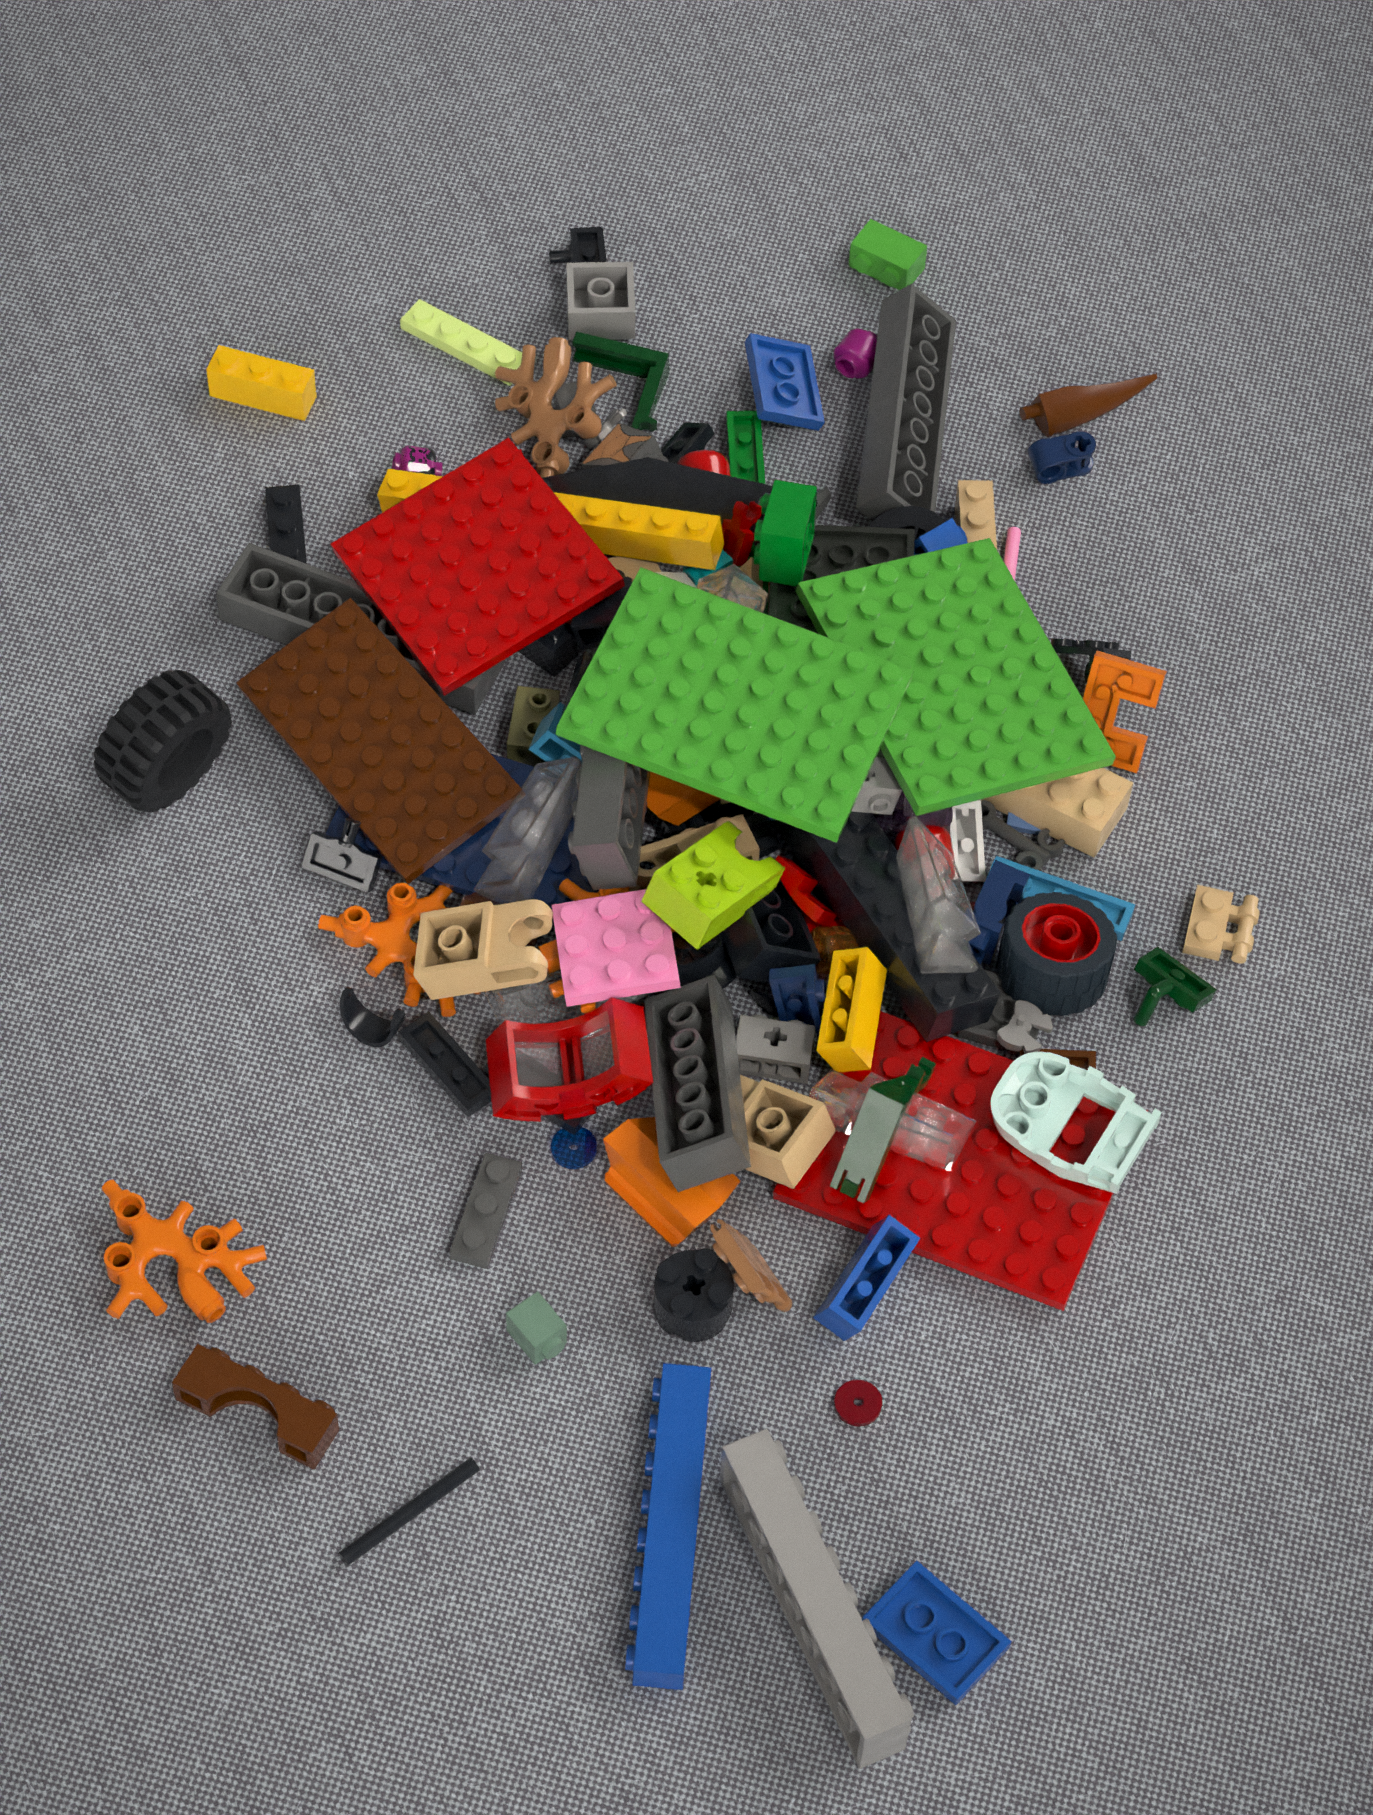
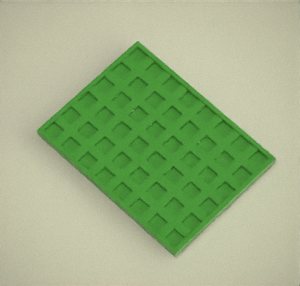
M990 538L798 582L796 593L818 634L914 670L912 680L880 749L916 816L1113 764L1116 757Z
M640 567L557 725L556 735L837 843L912 680L914 670Z

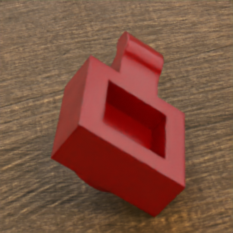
M737 501L733 508L732 520H723V550L733 559V565L742 566L747 562L755 534L749 529L760 519L762 514V507L752 501L749 506L741 501Z

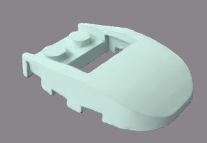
M1042 1051L1027 1053L1014 1060L995 1087L991 1097V1111L994 1123L999 1133L1008 1143L1061 1178L1116 1194L1153 1130L1157 1128L1161 1112L1156 1108L1152 1114L1134 1102L1136 1096L1124 1086L1118 1088L1104 1079L1103 1072L1091 1066L1088 1070L1069 1064L1068 1058ZM1086 1097L1116 1113L1085 1164L1082 1165L1075 1162L1073 1165L1054 1156V1154L1050 1153V1150L1082 1098Z

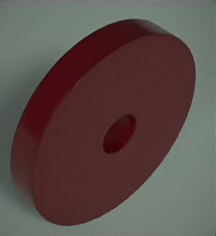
M851 1380L844 1383L837 1390L834 1399V1408L838 1417L843 1422L857 1427L873 1423L879 1417L883 1404L880 1391L872 1383L865 1380ZM860 1400L863 1404L856 1406L854 1401Z

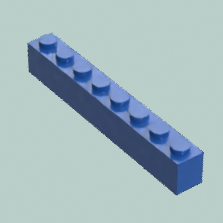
M663 1363L662 1378L654 1377L652 1402H659L658 1415L650 1414L648 1439H656L655 1452L647 1451L645 1462V1476L652 1477L651 1490L643 1489L641 1514H648L647 1528L639 1527L637 1552L645 1553L643 1566H635L633 1591L641 1592L640 1605H631L629 1630L637 1631L636 1645H627L625 1670L633 1671V1686L683 1690L712 1367Z

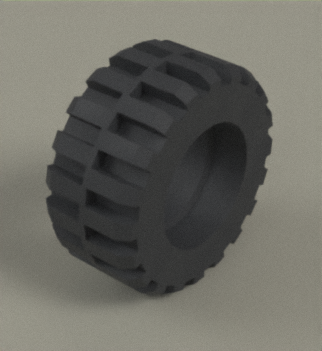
M165 671L161 673L160 677H152L147 681L146 685L138 687L133 692V695L119 706V711L106 724L108 727L105 732L101 733L98 739L99 746L95 748L94 752L96 774L102 782L135 810L156 812L160 808L165 809L169 807L174 800H180L190 788H194L200 782L199 779L211 769L213 761L221 754L222 746L229 737L228 729L232 726L228 704L187 671Z

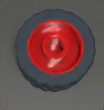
M1062 892L1039 893L1021 900V903L1016 904L1011 909L1010 915H1007L996 967L997 974L1002 980V988L1015 1001L1023 1000L1030 1002L1038 1007L1044 1015L1068 1016L1073 1013L1078 1014L1086 1008L1094 1006L1105 992L1116 951L1117 934L1114 932V925L1100 908L1098 909L1092 902L1081 899L1076 895L1062 894Z

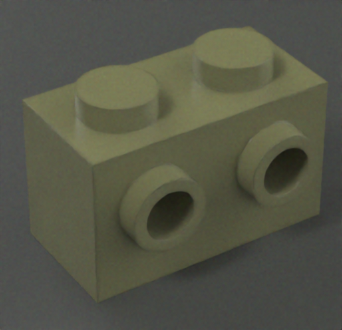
M517 686L507 740V759L540 769L551 766L530 751L529 747L540 721L560 703V690Z

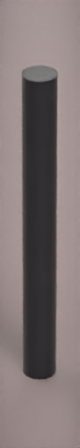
M472 1458L467 1459L338 1552L342 1562L349 1566L480 1471L476 1462Z

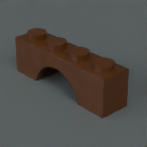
M197 1344L172 1381L175 1400L209 1417L226 1407L238 1404L253 1405L265 1410L278 1424L277 1440L279 1452L313 1470L316 1469L339 1432L337 1413L328 1403L319 1399H315L313 1402L301 1396L300 1392L286 1382L277 1384L267 1379L258 1368L248 1364L243 1367L231 1361V1358L224 1351L215 1347H211L209 1350Z

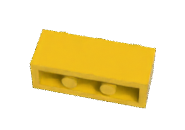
M218 345L206 369L209 395L211 397L298 420H306L317 397L314 369Z
M868 947L833 951L816 1051L836 1073L871 1070L887 969Z

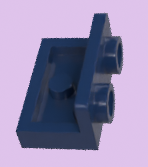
M815 964L770 969L769 982L779 1020L786 1022L798 1020L807 1025H813L819 1038L827 989L825 980L818 979Z

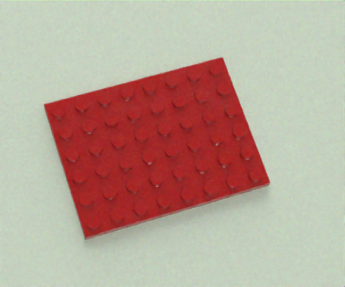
M880 1011L871 1070L836 1073L832 1069L817 1099L824 1102L836 1132L795 1188L792 1189L777 1183L773 1191V1199L866 1235L874 1224L887 1215H891L920 1237L912 1253L1064 1311L1114 1193L1061 1178L1027 1157L1002 1137L993 1120L991 1097L995 1087L1013 1060L949 1036H943L926 1042L913 1023ZM922 1057L936 1063L927 1085L914 1095L902 1117L870 1199L865 1203L857 1200L865 1179H863L855 1198L840 1192L841 1187L838 1189L830 1187L868 1089L874 1084L906 1075L911 1064L918 1067ZM1083 1097L1051 1148L1050 1153L1074 1165L1077 1162L1084 1165L1116 1112Z

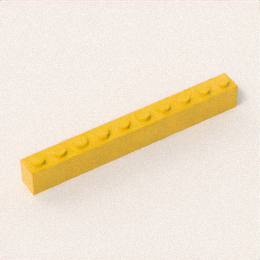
M388 469L377 493L381 511L388 510L443 476ZM554 492L603 554L715 570L724 546L720 516Z

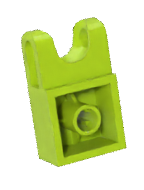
M730 821L723 823L656 870L641 900L643 904L697 950L740 919L747 909L774 890L785 870V867L771 856L759 861L749 860L742 856L735 848L737 837L743 832Z

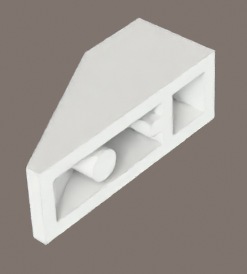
M981 799L930 812L931 824L945 827L951 835L957 878L954 882H985Z

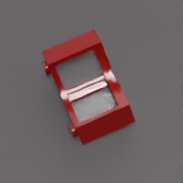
M611 997L591 1012L559 1022L532 1024L504 1020L486 1039L494 1117L541 1122V1115L563 1114L564 1120L596 1114L597 1106L613 1100L618 1106L637 1096L653 1083L644 1007Z

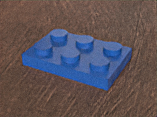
M750 333L744 343L758 419L819 431L825 420L810 345Z
M918 1561L862 1617V1620L868 1619L879 1640L954 1705H957L1005 1654L1012 1642Z

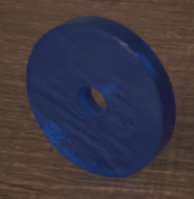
M581 1127L575 1136L562 1128L551 1140L553 1159L557 1164L567 1169L586 1167L594 1160L597 1153L596 1139L584 1127ZM571 1145L578 1146L576 1150H571L569 1147Z

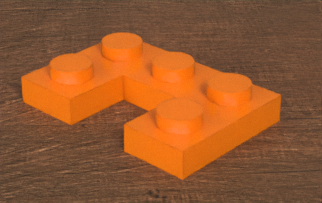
M1097 650L1092 662L1083 700L1116 756L1111 766L1137 773L1148 736L1114 726L1121 699L1156 708L1167 671Z

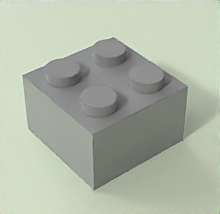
M633 262L566 263L568 340L574 339L576 331L610 340L635 339L636 311Z

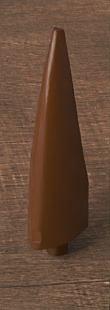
M1157 373L1115 383L1066 386L1038 394L1030 405L1020 407V417L1022 420L1034 418L1040 431L1046 437L1060 434L1090 422L1122 405L1158 378Z

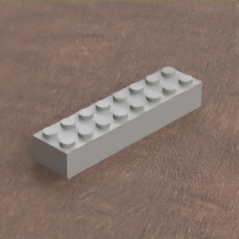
M764 1429L722 1446L720 1482L858 1768L861 1769L905 1750L908 1734L911 1732V1718L914 1717V1712L908 1697L904 1693L899 1695L893 1683L895 1673L889 1659L886 1656L880 1657L874 1645L877 1642V1638L868 1619L862 1620L856 1609L859 1605L857 1595L849 1582L844 1584L838 1572L841 1566L835 1550L832 1546L826 1548L820 1536L823 1533V1529L814 1510L808 1512L802 1500L805 1498L803 1486L798 1476H791L785 1465L788 1463V1459L782 1443L779 1440L773 1441L768 1429Z

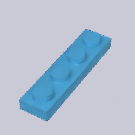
M995 857L994 862L997 860L1030 874L1023 899L1039 893L1052 892L1076 895L1081 899L1092 902L1098 909L1100 908L1106 914V917L1112 921L1114 932L1117 934V940H1123L1136 904L1005 858Z

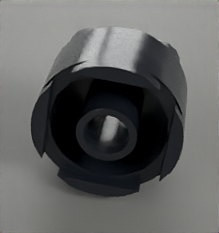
M708 1248L680 1251L662 1261L658 1265L654 1280L653 1301L654 1315L660 1327L671 1335L673 1333L683 1337V1340L688 1342H702L718 1335L725 1327L733 1307L734 1280L730 1269L717 1256L715 1251Z

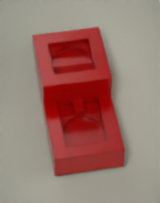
M778 855L775 860L785 867L780 879L789 895L814 922L829 927L837 914L810 894L819 881L792 860Z

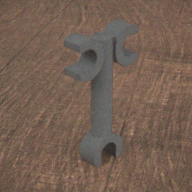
M987 800L981 802L982 813L986 815L982 817L983 830L989 828L1022 852L1016 857V863L1022 865L1030 864L1033 866V869L1042 871V867L1049 859L1059 857L1062 854L1065 841L1061 838L1055 845L1047 844L1046 841L1050 832L1047 828L1041 830L1035 843L995 816L996 810L991 802Z

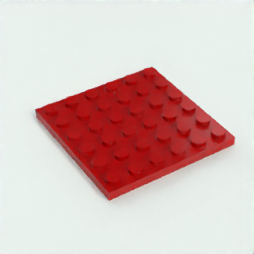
M509 437L330 543L334 554L443 696L625 586L624 579Z

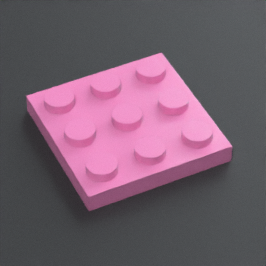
M646 889L551 905L567 1007L605 1001L611 997L617 999L681 988L671 927L641 902Z

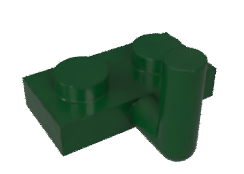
M1156 947L1139 958L1134 968L1152 986L1144 996L1133 1020L1140 1026H1146L1160 999L1166 994L1173 998L1180 1007L1194 1013L1212 1000L1217 989L1164 950Z

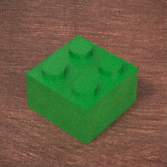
M774 480L771 494H764L761 513L765 517L763 520H757L754 541L760 542V544L757 543L753 561L754 565H759V580L797 586L798 582L803 581L815 535L817 486Z

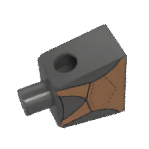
M618 423L581 463V466L584 470L646 457L667 462L668 459L663 456L657 440L652 434Z

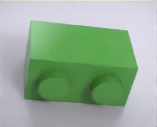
M870 219L851 242L849 266L890 287L901 290L913 284L925 269L927 245Z

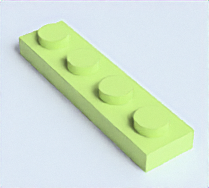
M421 299L400 319V328L495 379V371L499 366L517 369L521 365L522 352ZM499 380L509 386L512 385L510 382Z

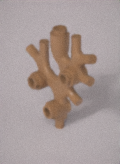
M561 337L550 338L548 345H545L543 375L538 381L533 380L536 347L533 345L523 346L522 360L519 368L510 369L499 366L495 371L496 379L515 385L510 390L508 396L496 398V409L498 411L515 409L525 418L529 419L523 427L511 433V437L516 445H520L533 436L538 438V442L532 449L531 456L537 464L536 472L540 474L541 478L563 474L568 470L570 464L569 456L559 447V441L565 431L573 430L584 439L595 438L601 432V419L591 410L596 399L617 386L611 374L592 384V364L580 362L574 399L561 410L553 409L552 398L564 384L570 368L571 347L568 345V340Z

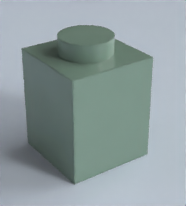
M538 1291L506 1312V1331L535 1365L545 1358L549 1360L556 1357L564 1349L567 1343V1325Z

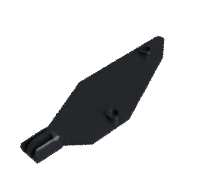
M649 457L542 478L550 489L556 493L720 516L721 527L724 519L732 520L733 508L737 501H741L749 506L751 501L760 505V499L765 493L771 494L773 487L772 485ZM761 514L759 520H763L765 515ZM753 524L749 530L755 533V524Z

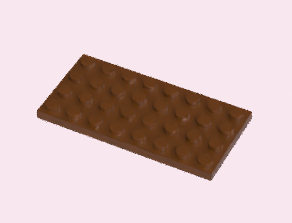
M351 598L236 682L242 694L350 818L355 819V821L361 822L359 829L407 884L411 883L525 796L522 788Z

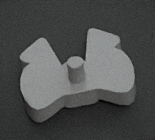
M624 408L620 411L614 409L608 415L605 422L601 424V432L595 438L585 439L583 443L589 449L595 446L612 430L611 428L625 417L627 414Z
M1018 1000L1014 1005L1012 1019L1008 1025L997 1031L996 1039L1003 1047L1009 1050L1020 1051L1023 1049L1025 1054L1039 1052L1042 1045L1029 1035L1031 1028L1034 1027L1051 1033L1053 1029L1051 1017L1048 1014L1042 1015L1041 1010L1032 1003Z

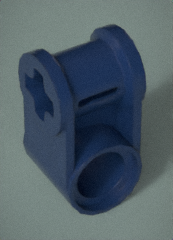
M1077 431L1054 438H1043L1032 443L1028 447L1027 453L1037 480L1042 484H1051L1059 480L1089 474L1094 466L1092 454L1096 449V440L1087 432ZM1076 441H1078V446H1077V448H1075V442H1076ZM1082 460H1084V466H1083V467H1081V462H1082Z

